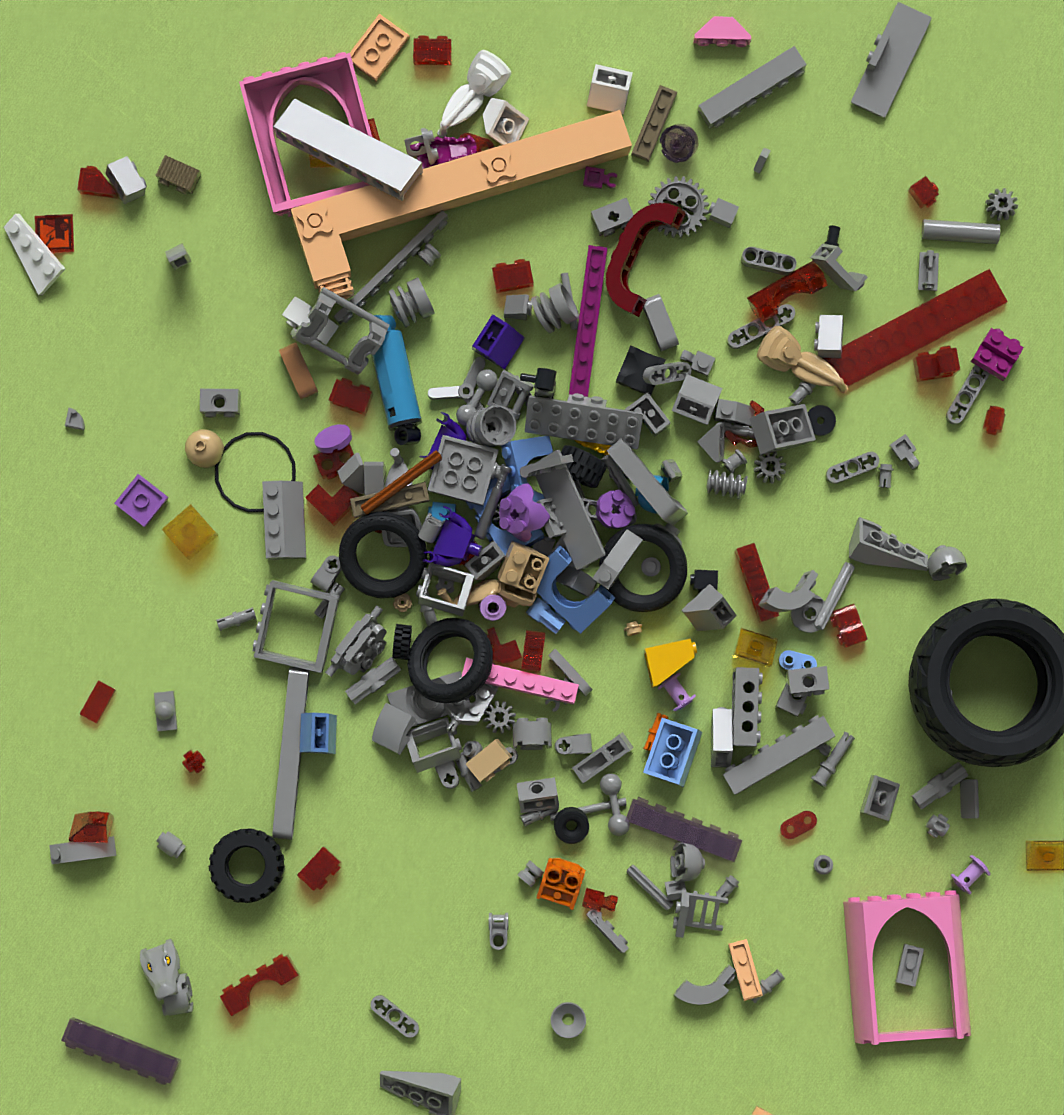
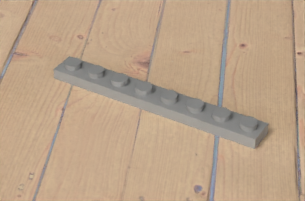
M442 210L349 302L363 308L367 303L365 300L370 295L372 297L375 296L380 290L379 287L384 282L388 283L394 277L393 273L397 269L401 270L407 264L406 260L410 256L414 257L421 250L419 247L424 242L426 244L434 238L433 234L438 229L441 231L448 224V215ZM343 307L334 318L341 325L343 322L347 323L353 317V312Z

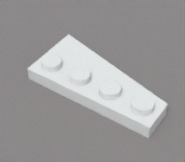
M14 214L4 226V229L38 295H43L65 271V267L22 216Z

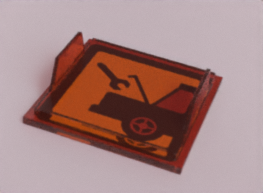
M73 214L35 216V233L52 253L74 252Z

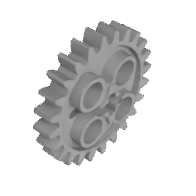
M675 176L674 182H671L667 178L668 184L665 185L661 181L662 188L655 187L657 193L650 194L654 200L648 201V204L664 203L663 200H667L676 206L681 204L683 209L694 212V214L690 215L686 212L685 216L688 217V221L685 224H681L679 230L661 225L658 227V231L661 232L665 229V236L671 232L672 238L676 236V233L679 234L680 239L683 237V233L690 237L689 231L692 230L694 233H697L695 227L702 228L703 226L700 221H707L703 214H709V211L704 209L709 206L708 202H704L708 199V196L702 195L704 193L703 188L698 190L699 183L692 185V179L686 182L683 176L681 181H678L677 176ZM672 191L679 192V196L676 199L669 197ZM695 199L696 204L693 207H689L686 205L687 200Z

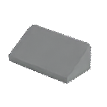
M977 779L960 781L961 818L979 817Z

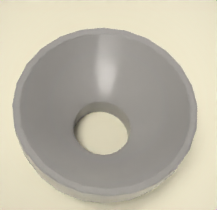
M565 1002L553 1010L551 1026L557 1035L564 1038H573L584 1030L586 1016L579 1005ZM567 1013L572 1014L574 1017V1022L570 1025H566L562 1021V1017Z

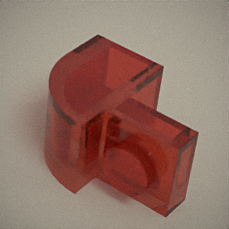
M495 628L487 629L488 634L486 635L491 645H493L494 661L508 664L522 659L516 640L501 645Z

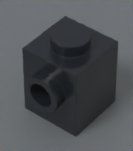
M694 570V574H690V585L693 586V590H698V594L709 584L716 590L718 589V570Z

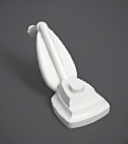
M481 50L477 53L468 70L467 80L469 84L458 88L446 105L440 129L437 133L439 137L443 138L447 135L449 126L458 125L471 117L481 107L484 99L483 95L491 97L506 84L511 76V70L500 58L486 50Z

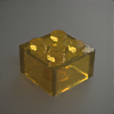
M191 504L162 528L163 532L189 560L218 536L217 532Z

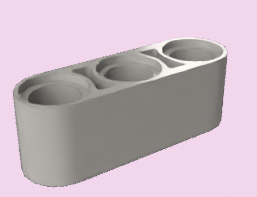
M747 247L741 256V262L746 267L784 276L791 275L797 264L793 256L756 247ZM752 253L755 256V260L748 261L745 255ZM770 257L773 259L774 263L772 265H766L764 263V258ZM788 261L791 263L792 268L787 270L783 267L782 263Z
M660 294L647 298L643 309L660 351L679 345Z

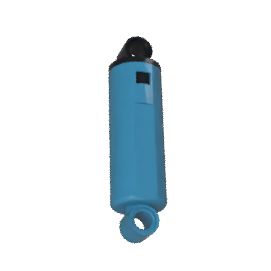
M374 315L390 325L381 347L375 355H372L388 429L390 431L395 430L394 438L397 444H417L421 439V432L417 425L422 423L403 335L400 330H395L396 321L393 316Z

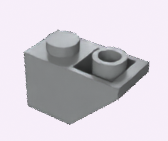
M506 295L504 318L527 321V315L531 316L532 301H529V295Z

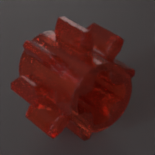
M189 750L183 755L185 760L182 763L190 773L194 770L196 773H199L205 768L203 763L206 760L198 750L194 753L192 750Z

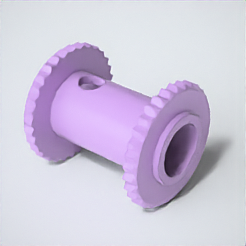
M487 595L478 604L482 616L490 621L499 620L506 613V604L498 595ZM495 602L496 608L488 609L489 604Z
M680 673L673 674L658 687L659 690L664 687L677 705L673 709L674 711L681 710L696 697L695 694L690 697L677 679L681 675ZM679 695L683 696V700L678 698Z
M973 855L970 856L973 862L958 877L951 874L955 884L967 894L972 893L969 887L983 873L990 876L986 865Z

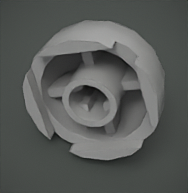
M945 545L935 548L927 564L929 574L934 581L949 579V574L955 572L958 575L967 568L962 552L957 548L946 547Z
M676 843L673 847V850H676L675 857L671 856L670 859L672 877H676L675 881L680 882L696 879L705 867V859L702 857L700 850L693 844Z

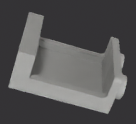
M822 244L810 258L839 288L851 291L861 289L868 277L865 274L848 273L836 261L843 251L838 246Z

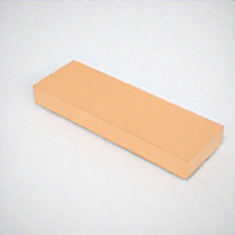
M747 939L728 944L743 1000L747 1001L762 997V990Z

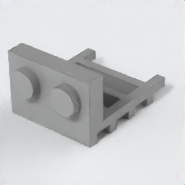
M682 889L680 902L677 901L675 913L678 914L673 920L676 937H684L685 926L723 931V926L716 925L720 903L728 904V898L721 897L719 894L716 896H709V893H705V895L697 894V891L688 893ZM696 900H704L700 922H693ZM708 901L715 902L711 924L704 923Z

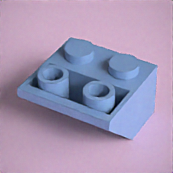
M301 713L300 752L336 754L337 715Z

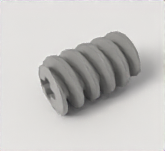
M710 469L706 485L707 493L714 489L715 495H717L722 490V496L729 492L730 498H732L737 493V499H740L742 494L744 495L748 476H745L742 481L741 475H737L736 479H734L733 473H730L727 478L726 472H722L721 476H719L718 470H715L713 475H711Z

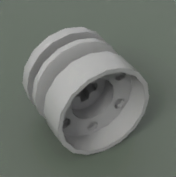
M418 277L407 282L408 292L406 293L400 286L397 287L400 293L399 296H396L393 289L389 291L391 305L398 319L405 327L410 326L407 319L409 316L414 323L417 322L415 316L417 312H419L423 319L435 314Z
M562 283L549 288L550 298L542 292L540 293V298L534 296L531 299L535 315L548 333L554 332L555 327L557 329L561 328L560 318L566 324L579 319L576 305Z
M501 405L478 409L466 424L467 435L472 443L491 448L510 442L515 435L516 420L513 413Z

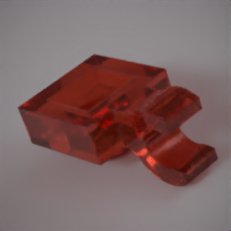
M586 888L582 907L601 911V908L615 911L618 897L615 895L604 897L605 892Z

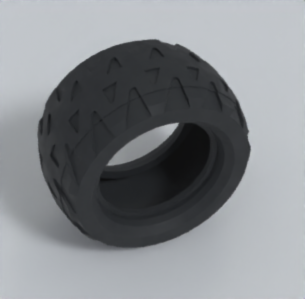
M982 599L966 603L947 612L935 621L922 636L914 651L909 670L908 686L910 700L919 724L927 736L940 749L968 764L984 767H1006L1018 765L1040 756L1050 749L1064 734V633L1046 615L1031 606L1017 601ZM996 636L1015 643L1028 655L1036 671L1037 694L1031 710L1018 724L1003 731L987 730L970 722L959 711L951 695L950 672L953 662L960 650L977 637Z

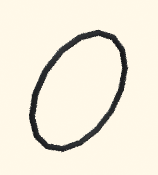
M246 432L231 439L224 446L223 453L233 442L246 436L262 435L273 439L286 450L292 463L291 481L296 480V466L289 448L275 436L264 432ZM219 461L215 465V482L221 496L233 507L245 512H264V508L248 509L237 505L224 494L219 482Z

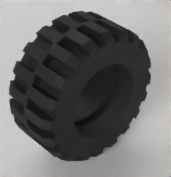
M250 828L235 830L223 836L215 844L214 850L210 854V865L208 866L211 873L212 883L214 882L217 891L221 892L225 898L238 903L257 902L274 892L281 882L285 870L284 855L281 853L279 844L274 841L275 839L261 830ZM243 847L256 849L261 853L265 861V870L262 877L252 884H242L236 881L229 871L231 856L235 851Z

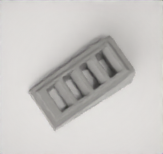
M673 459L662 462L661 469L670 483L682 476V472Z

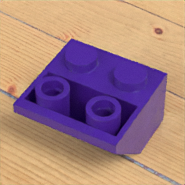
M492 314L472 345V350L505 370L525 337L509 324Z

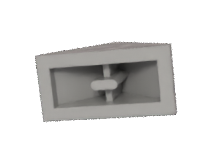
M725 421L717 423L697 441L715 462H720L724 459Z
M355 453L337 472L342 484L360 494H365L364 464L360 454Z
M569 566L556 578V582L587 597L591 595L597 581L583 571Z

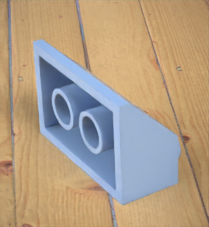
M662 718L643 773L684 787L702 732L698 729Z

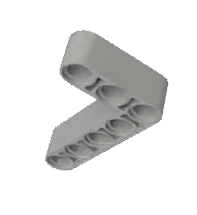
M622 438L607 450L612 459L665 522L674 526L688 514L683 505L668 494Z

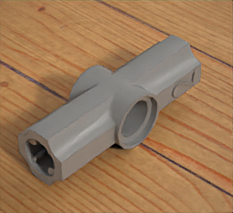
M390 657L376 669L373 668L363 675L360 681L352 685L345 692L356 705L370 693H374L384 686L386 681L401 671V668Z
M957 762L945 772L939 773L929 780L927 785L912 795V798L917 806L923 809L935 799L946 795L952 790L953 786L969 775L964 767Z

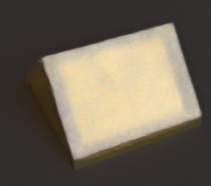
M741 628L733 657L770 668L773 663L778 639Z
M1026 840L1027 871L1064 870V840Z

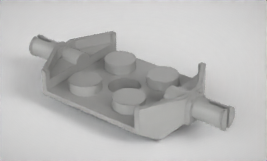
M484 683L473 695L476 699L473 703L463 700L457 703L444 704L443 706L447 714L451 717V723L446 730L454 733L460 724L468 726L477 725L498 691V686Z

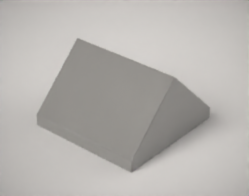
M871 775L860 812L889 821L900 784Z

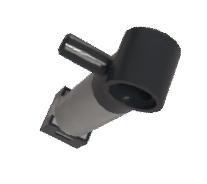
M538 368L536 375L521 373V381L535 383L534 396L554 398L557 373L555 370Z

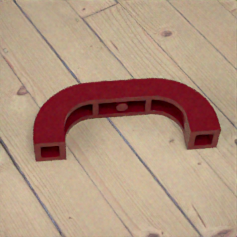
M654 203L640 209L627 223L624 232L619 237V243L611 255L606 272L607 291L617 306L634 316H640L647 300L631 292L628 286V276L647 234L653 228L665 225L679 230L686 214L681 208L668 203Z

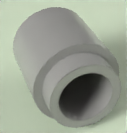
M169 831L166 834L162 832L156 840L159 843L157 846L170 857L174 856L176 859L186 847L182 844V840Z

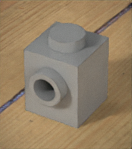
M718 198L716 203H711L708 210L711 214L709 220L730 228L739 207Z

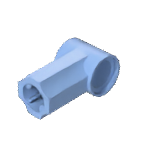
M538 597L526 611L531 618L538 623L541 622L555 634L558 633L566 622Z

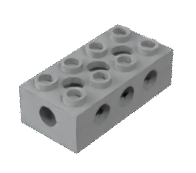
M736 667L733 669V746L755 747L757 743H760L761 732L757 731V724L761 723V711H758V704L762 703V692H759V685L762 684L763 673H759V668ZM744 683L751 685L752 690L750 693L744 691ZM744 702L749 703L751 706L749 713L745 712L742 708ZM744 721L750 724V730L748 732H745L742 729V723Z

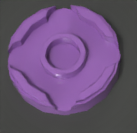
M333 425L318 433L314 443L318 451L332 453L334 449L341 450L346 447L352 440V433L346 425Z

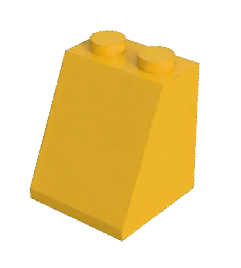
M691 638L643 650L652 688L657 687L695 658L694 655L697 653L695 642L691 643Z

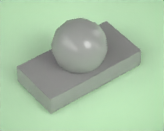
M174 691L154 693L157 731L176 730L177 718Z

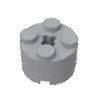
M518 718L517 722L513 724V748L517 749V745L521 746V750H541L543 745H547V749L551 748V723L548 722V718H537L536 721H529L528 718Z
M187 973L179 974L178 982H176L178 994L164 997V1004H162L164 1016L193 1012V1002L189 1003L191 996H193Z

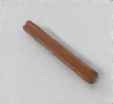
M437 450L378 492L361 505L362 511L366 515L433 467L442 460L440 453Z

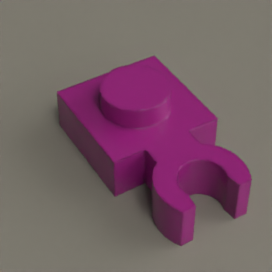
M586 166L583 186L602 189V184H606L608 188L613 189L616 184L610 183L609 179L617 178V174L609 173L604 175L605 169Z

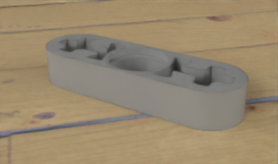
M685 362L651 366L645 369L643 379L647 384L652 385L685 380L687 374L691 375V366ZM669 368L670 374L666 378L665 371Z
M867 452L834 465L827 470L826 479L832 484H837L870 471L878 466L879 456L874 452ZM867 456L875 459L873 466L870 463L863 465L865 469L862 470L861 463L868 459ZM849 463L857 464L858 470L856 473L848 471L847 466ZM840 466H843L846 477H844V473L838 476V480L830 477L832 470L839 472L842 470Z
M556 649L548 655L573 683L579 684L578 689L585 696L593 690Z
M377 995L372 999L371 1009L404 1036L411 1038L418 1033V1023L385 996ZM382 999L384 1001L383 1005L388 1008V1005L392 1006L387 1011L386 1016L382 1014L385 1011L383 1008L376 1009L375 1000L380 1001ZM398 1011L401 1016L400 1020L397 1022L391 1021L389 1018L390 1012ZM404 1017L407 1018L406 1024L411 1025L412 1023L415 1025L413 1028L415 1030L414 1033L411 1031L407 1033V1028L403 1024L401 1028L397 1026Z

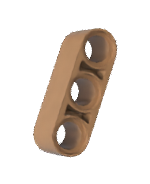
M297 343L280 349L279 352L300 399L302 400L318 393Z

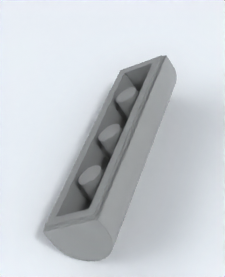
M923 219L922 239L998 244L1000 238V224Z

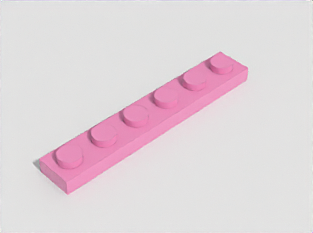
M466 658L462 677L469 671L473 659ZM494 664L485 684L569 704H575L579 684Z

